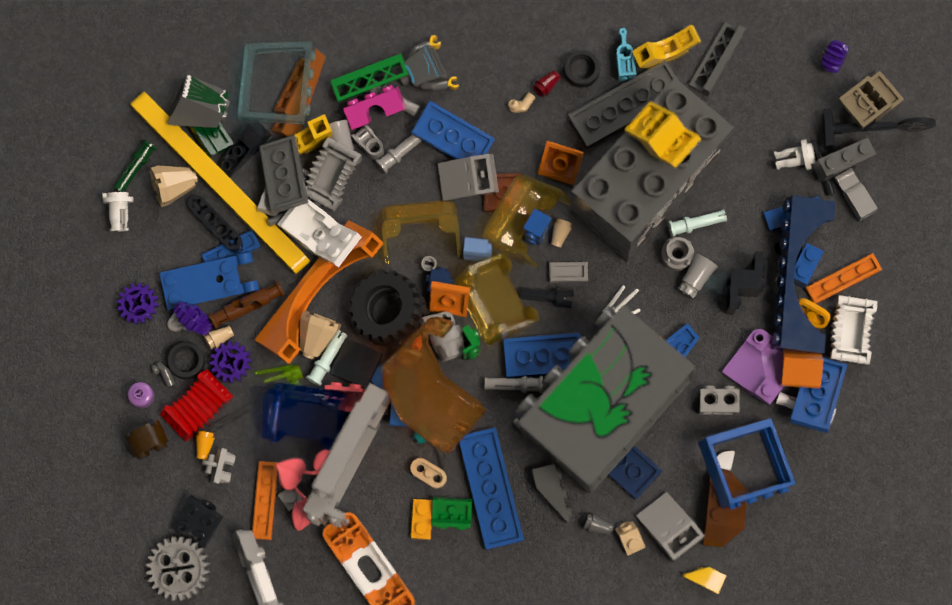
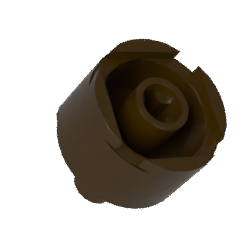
M159 420L154 421L156 424L154 426L149 423L130 432L131 437L128 435L124 436L133 458L137 457V459L142 460L150 456V451L155 449L158 452L168 447L166 443L169 440Z

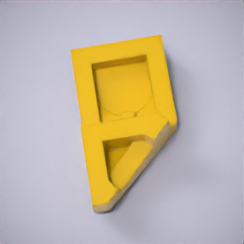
M701 567L690 573L683 574L682 577L718 594L726 575L710 567Z

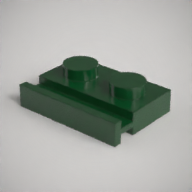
M221 123L218 124L217 128L190 126V129L209 158L229 149L233 145L232 140Z

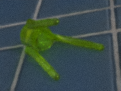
M298 364L255 371V374L285 372L264 380V383L286 377L288 382L292 381L273 395L276 398L291 387L300 384L299 380L303 379V375Z

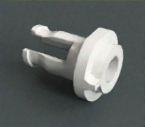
M806 139L801 140V146L788 148L781 152L774 151L776 160L796 156V158L776 161L777 170L783 167L790 168L805 165L806 169L809 170L812 169V164L816 162L812 143L807 144Z
M128 192L103 193V203L109 204L110 231H129V228H127L128 203H133L134 200L133 197H128Z

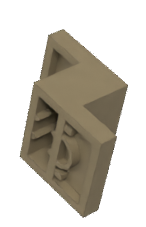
M879 71L871 78L867 76L842 95L838 101L863 129L871 122L876 123L902 103L904 99Z

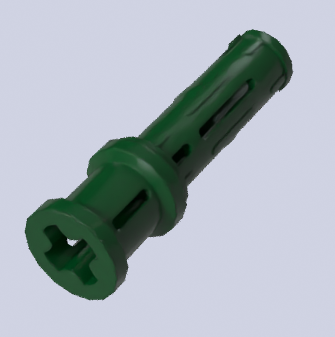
M145 139L141 141L142 145L137 152L132 154V161L113 186L117 191L124 192L141 166L147 164L149 156L153 151L157 150L154 145Z

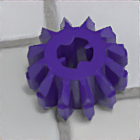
M831 41L821 61V67L826 71L837 73L847 56L848 46L841 41Z

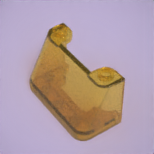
M506 253L470 265L456 278V285L470 287L468 310L483 340L488 345L497 343L540 320L535 308L532 306L524 307L508 276L511 272L512 262Z

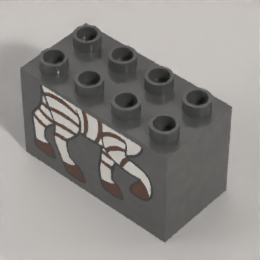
M676 78L669 83L653 103L675 113L686 129L698 134L701 138L681 163L674 168L651 156L639 140L625 132L572 191L570 214L626 262L631 259L726 153L734 130L730 123Z

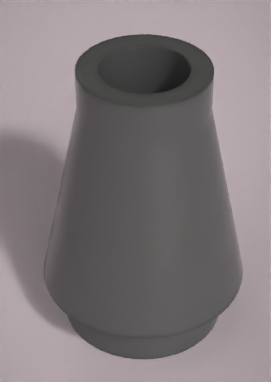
M587 514L583 523V529L592 533L610 535L613 524L608 523L595 514Z

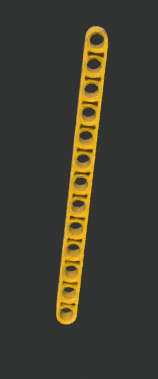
M143 91L130 103L132 108L295 274L310 262L306 255L276 225L268 226L267 219L269 218L264 213L257 211L258 206L179 126L168 124L169 116L147 93Z

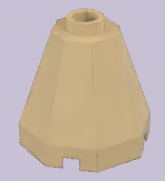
M154 166L150 168L152 187L157 193L156 200L160 207L168 206L195 188V183L198 182L195 171L192 172L190 168Z
M303 311L300 318V351L303 352V356L313 359L314 356L319 357L339 332L341 324L315 313L311 315L309 311Z

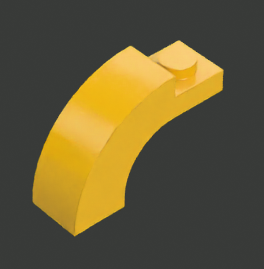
M325 114L308 121V127L295 134L300 154H307L319 148L328 137H332L333 132Z

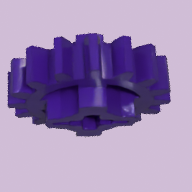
M132 283L131 289L124 287L125 294L119 293L122 300H117V303L121 305L117 309L119 312H123L121 314L123 318L127 317V322L130 323L134 320V324L138 325L141 320L145 324L146 318L152 320L151 314L157 315L154 308L159 307V304L155 303L159 298L158 296H153L155 294L154 289L149 291V285H145L143 288L141 283H138V287H135ZM147 296L150 297V305H148L146 302L148 298ZM126 302L130 305L129 312L126 309ZM135 302H141L142 305H141V306H140V305H137V306H136L134 303H135Z
M181 301L174 308L173 312L178 317V321L188 331H195L199 335L202 334L204 336L212 329V324L207 319V314L194 304L193 306L188 302L184 303Z
M228 341V346L221 343L220 350L215 347L217 353L216 355L211 354V358L214 361H211L210 365L215 366L211 371L217 373V379L223 377L224 383L230 379V382L233 384L234 379L237 378L240 382V376H248L245 371L251 370L248 364L252 363V359L247 358L251 354L249 351L244 352L246 349L244 345L239 348L238 342L233 346L231 341ZM229 350H235V351H238L239 353L233 354V353H230ZM223 354L222 361L219 362V358ZM227 356H229L230 359L233 360V364H234L233 366H234L235 369H233L232 366H230V365L228 364V363H229V361H228L229 359H228ZM243 362V366H242L241 370L239 371L238 368H239V366H240V363ZM228 370L233 374H225L222 371Z

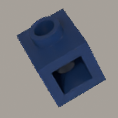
M437 267L436 270H431V274H427L426 285L429 286L428 295H430L432 281L453 285L454 278H451V272H448V269Z

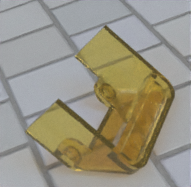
M519 175L512 181L486 225L483 237L510 257L536 268L538 264L527 255L528 246L521 241L523 227L534 209L549 211L555 206L557 201L571 206V199L559 188L525 175Z
M444 200L390 205L382 210V238L385 263H389L388 239L395 238L400 234L401 225L439 221L442 231L456 234L457 255L461 257L457 206L453 201Z

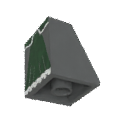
M187 74L173 101L168 124L217 128L220 121L224 122L226 118V110L230 103V100L227 99L229 92Z

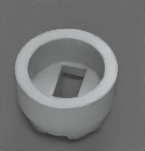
M426 256L422 259L421 266L424 270L431 271L436 268L437 261L432 256ZM425 261L433 262L434 266L425 264Z

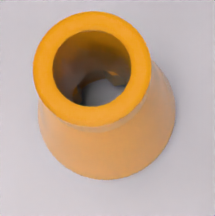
M198 431V435H196V458L208 460V455L215 440L213 438L214 433Z

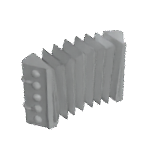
M328 137L322 146L324 149L319 151L321 154L316 156L318 160L313 161L314 166L309 168L311 172L307 174L310 179L305 181L308 184L306 185L307 197L336 211L343 200L341 195L344 194L342 190L345 189L344 185L347 184L346 179L350 178L349 175L355 170L354 166L361 162L362 154Z

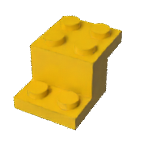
M651 101L625 129L628 135L636 138L643 144L651 156L674 168L681 163L701 140L698 134L683 126L675 113Z

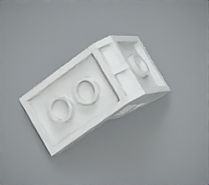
M309 199L307 204L289 209L277 224L308 252L337 267L342 264L362 238L357 232L337 223Z

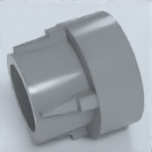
M682 237L668 239L661 251L663 264L672 271L687 269L694 258V248L690 240L688 241ZM675 250H679L682 252L683 256L681 258H675L672 255V252Z
M460 325L440 330L429 336L433 349L438 353L442 362L461 356L462 350L465 349L464 335Z

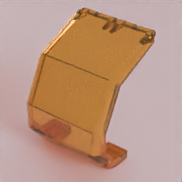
M430 317L415 329L383 363V387L388 393V397L401 422L440 451L451 453L477 423V420L485 414L486 409L482 406L481 402L444 375L429 345L428 333L444 338L453 328V321L441 317Z

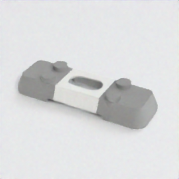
M250 530L235 531L233 533L234 545L242 567L247 568L246 571L258 605H283L282 602L278 603L263 562V558H265L264 550L262 547L258 548L253 532Z

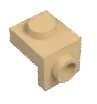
M633 521L624 522L615 529L627 555L645 548L639 530Z

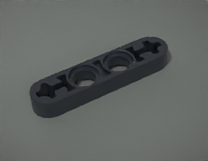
M199 195L190 197L188 207L191 212L229 251L234 253L240 251L243 248V240L240 235L203 197ZM200 202V205L204 210L201 212L197 206L194 207L193 203ZM213 213L214 219L207 222L204 220L206 214ZM225 226L227 231L224 234H218V227ZM229 236L234 241H237V246L231 244L230 240L228 239Z

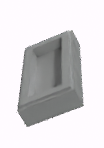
M549 262L550 282H588V262Z

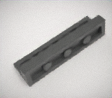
M727 22L724 23L692 78L689 87L709 97L744 36L745 27L739 25L736 28ZM726 28L735 33L732 39H724L723 33ZM724 45V53L716 56L715 47ZM715 61L716 67L714 70L707 72L705 64ZM705 76L707 82L703 88L695 84L697 78Z

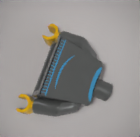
M434 35L430 38L429 42H422L412 48L408 60L404 62L409 76L401 78V82L405 86L412 82L414 86L429 91L444 90L448 87L451 90H456L459 85L454 86L451 84V81H456L457 77H451L449 81H446L448 76L436 52V49L440 48L441 42L433 43V41L437 40V36Z

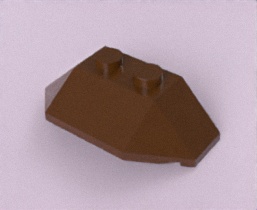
M721 469L732 498L748 494V490L730 470ZM710 475L703 546L722 548L745 529L747 504L742 502L738 508L730 510L729 507L722 509Z

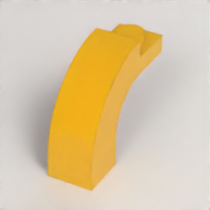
M689 25L662 41L646 42L633 50L632 53L640 68H651L665 60L669 62L686 54L690 48L699 44L701 40L694 26Z

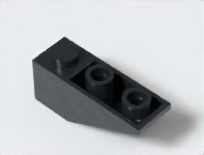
M259 122L248 124L217 163V166L231 178L260 150L259 146L264 145L272 134Z

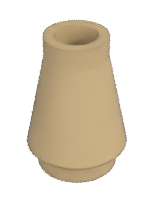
M557 218L556 223L554 222L551 245L562 247L563 242L572 229L570 228V222Z
M230 326L208 332L204 339L211 350L221 346V343L226 342L234 334Z

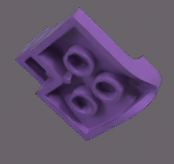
M756 329L749 335L727 364L722 374L769 407L784 387L781 386L783 351L774 350L773 336L762 329ZM756 336H762L763 341H757Z

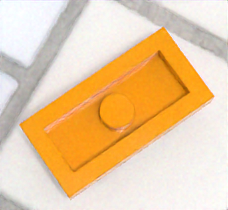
M414 499L411 539L431 540L433 500Z

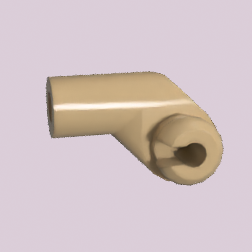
M527 93L522 101H509L508 107L514 113L525 112L534 101L535 96Z

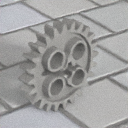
M172 537L171 542L169 539H164L165 545L158 543L159 550L152 549L155 555L148 556L152 563L146 564V566L151 567V570L146 572V574L152 575V578L148 581L155 582L152 588L159 587L158 594L165 592V598H169L172 595V600H176L178 596L180 600H184L185 595L191 598V591L194 594H198L197 587L204 588L201 582L208 581L204 574L210 573L209 570L205 569V566L210 565V563L204 562L208 555H201L204 549L200 548L197 550L198 543L196 542L191 545V539L189 538L184 542V537H180L178 541L176 537ZM184 552H187L190 556V560L187 563L182 558ZM165 555L171 558L169 565L164 563ZM191 564L195 566L191 569L162 572L164 568ZM187 572H190L193 576L191 582H188L185 578ZM169 574L172 575L174 579L172 585L168 584L166 581V577Z

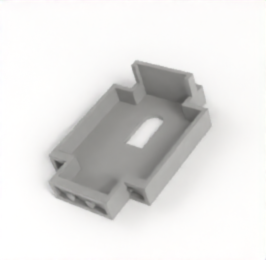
M369 384L361 401H357L312 486L314 490L303 509L306 514L305 517L309 522L319 526L320 524L326 525L327 521H329L338 528L341 526L347 527L350 520L344 518L346 514L335 509V506L338 507L381 425L380 420L390 403L386 391Z

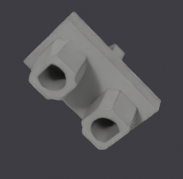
M217 449L216 458L215 455L209 454L208 461L202 460V465L207 466L205 473L211 474L210 483L212 484L230 482L231 473L222 470L224 464L233 466L236 456L227 452V449Z

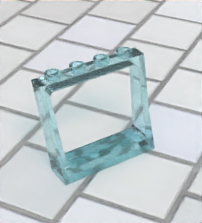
M312 41L245 44L238 106L239 121L305 125V118L310 115V105H307V98L312 96V87L309 86V80H313L314 68H311V61L315 62L316 50H312ZM305 51L299 114L286 115L250 112L255 56L260 53Z

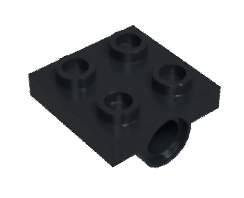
M191 495L174 522L172 529L185 538H190L191 542H197L198 546L204 549L224 516L215 511L216 507L213 503L207 500L200 501Z

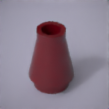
M553 70L551 73L535 81L533 89L540 97L548 96L561 77Z

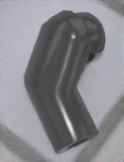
M162 362L152 365L153 373L155 375L161 373L167 387L175 384L170 369Z

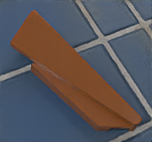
M317 49L312 50L308 59L302 58L297 62L273 110L280 114L271 131L284 138L301 132L326 58Z

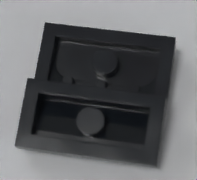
M346 339L330 374L367 389L383 354Z

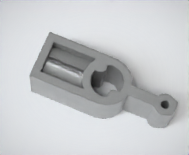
M852 168L834 178L858 221L877 211L878 208L864 185L859 182Z

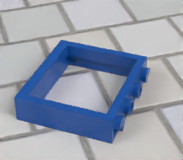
M771 418L709 436L697 442L722 509L729 507L730 510L738 508L742 502H746L748 505L758 501V497H762L764 500L774 496V492H778L779 495L789 491V487L796 484ZM760 432L779 484L732 498L713 446Z

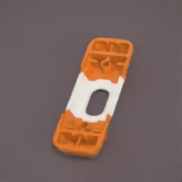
M345 513L344 518L350 520L347 527L341 526L338 528L330 523L324 528L323 537L370 605H415L413 596L355 514ZM362 556H370L381 571L379 581L375 583L369 582L359 569L358 560Z

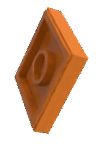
M432 281L429 311L438 313L447 311L452 315L467 317L470 287Z

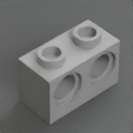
M704 386V389H700L699 415L739 414V389H735L734 386H723V389H715V386ZM705 396H712L715 402L711 405L707 404L704 401ZM731 396L734 399V403L731 405L726 404L724 397Z

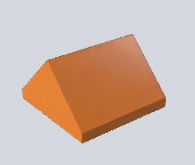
M547 141L538 174L574 185L583 160V152Z
M783 350L781 386L820 389L823 370L822 354Z

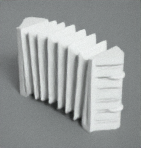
M839 295L836 304L837 309L834 312L836 316L833 317L835 322L831 324L833 330L830 333L833 336L829 340L833 342L830 345L833 349L830 352V357L841 362L848 361L869 365L872 352L868 350L871 347L868 344L870 341L868 338L871 334L868 332L871 330L870 326L874 320L872 315L877 311V301Z

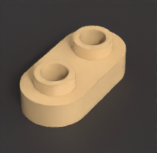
M418 458L412 462L411 472L419 480L435 489L442 488L446 484V474L437 466L423 458ZM423 466L424 471L418 472L417 467ZM435 476H440L441 480L439 482H434L433 478Z

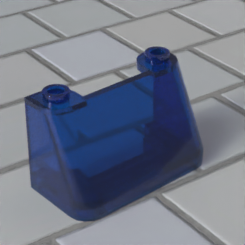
M288 383L272 385L263 395L262 438L268 439L271 442H278L286 435L319 440L320 445L324 449L332 450L342 431L347 394L342 391Z

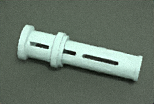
M725 210L694 218L683 217L682 220L674 222L668 221L670 235L675 237L677 234L684 232L688 234L696 228L726 222Z
M339 330L320 360L315 361V367L310 375L306 376L307 380L317 386L322 385L323 377L326 372L330 371L329 365L345 338H347L344 332L341 333Z

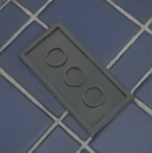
M292 135L259 146L271 213L275 214L307 204L308 197L296 136Z

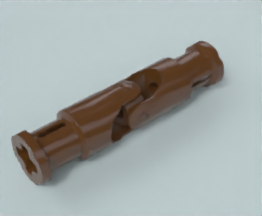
M276 281L275 284L267 288L256 290L241 299L223 306V309L215 313H209V316L215 328H218L219 325L227 321L232 322L271 303V300L279 296H285L279 282Z

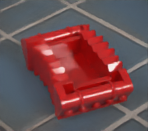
M208 369L197 375L198 382H193L194 386H190L191 391L186 390L187 396L181 395L182 400L177 399V403L172 402L173 406L166 405L160 413V416L164 418L166 423L172 426L178 433V436H181L186 442L194 437L193 432L198 433V428L204 429V424L210 425L209 420H215L214 414H219V409H224L222 404H228L234 397Z

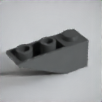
M555 464L533 469L532 475L537 492L566 523H569V517H572L570 506L565 505L564 499L567 498L565 487L560 486L559 480L562 479L560 468L556 469Z

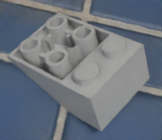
M493 154L471 156L438 163L443 201L499 192Z
M667 492L636 515L672 562L704 538V534Z

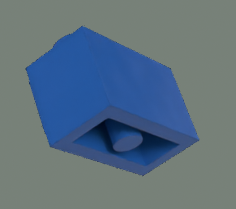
M534 209L523 227L525 241L531 245L536 243L540 246L551 227V217Z
M806 243L795 264V285L803 289L806 288L824 253L823 250Z

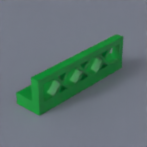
M400 53L330 80L338 102L409 76L403 55ZM401 65L403 73L398 75L390 73L392 68ZM381 72L386 73L382 81L377 82L373 80L374 75ZM368 80L366 87L362 89L355 86L358 81ZM345 86L351 87L348 94L340 96L338 89Z

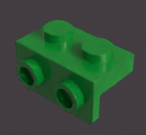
M467 325L462 328V333L469 347L462 350V357L464 360H473L479 356L478 352L481 351L480 336L475 328L471 329Z
M433 497L431 526H436L438 529L455 527L458 530H465L471 527L472 499Z

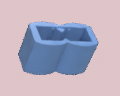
M465 237L464 260L487 263V259H491L492 244L488 243V239Z

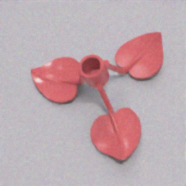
M324 449L316 455L313 462L314 471H307L305 462L298 458L288 459L276 464L282 487L287 490L294 489L302 498V501L295 503L292 511L293 524L297 531H301L311 522L305 517L306 514L303 511L308 500H306V496L296 486L301 482L303 474H316L318 477L332 449Z

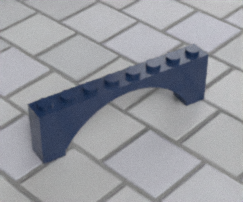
M792 195L785 198L783 202L784 219L781 223L783 237L780 240L781 257L778 261L780 275L777 278V287L779 288L775 299L777 313L774 316V325L776 326L772 337L774 350L824 354L826 334H821L811 324L798 302L794 285V269L798 253L806 239L822 224L834 221L835 201Z

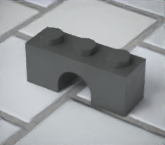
M866 138L818 159L813 168L820 182L837 176L847 168L852 166L855 168L869 162L876 155V152L869 139Z

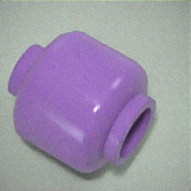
M138 382L129 388L128 399L137 408H147L154 401V391L148 384Z

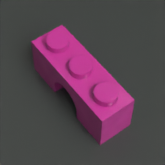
M392 85L382 88L381 93L375 94V92L364 95L365 99L358 101L356 98L348 101L347 106L343 109L351 129H355L372 121L369 115V108L373 105L381 106L386 116L404 110L406 105L399 87L393 88Z

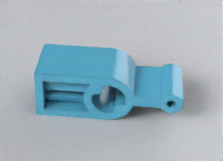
M620 28L619 40L621 45L617 48L616 53L618 81H627L636 77L635 58L632 53L633 48L631 45L626 44L627 30L625 28ZM626 52V55H629V56H628V57H624V55H623V54H620V53Z

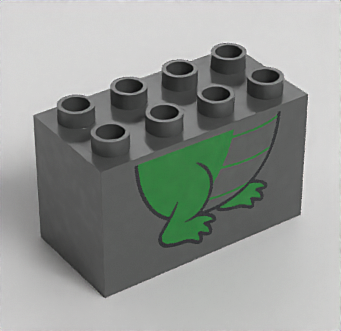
M624 305L617 312L611 307L607 308L594 324L597 327L595 329L597 335L591 342L584 336L581 337L568 353L571 356L569 359L571 364L565 371L558 365L555 366L542 382L545 385L543 390L546 392L540 399L537 400L534 396L530 395L516 410L517 418L520 420L518 422L520 433L590 495L693 380L696 368Z

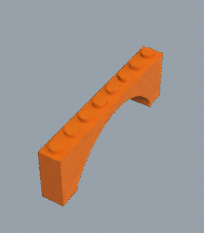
M348 220L344 226L357 232L362 238L342 264L337 267L318 258L254 340L265 350L290 364L301 350L298 346L300 318L303 311H306L316 293L336 273L361 259L374 257L384 243L373 232Z

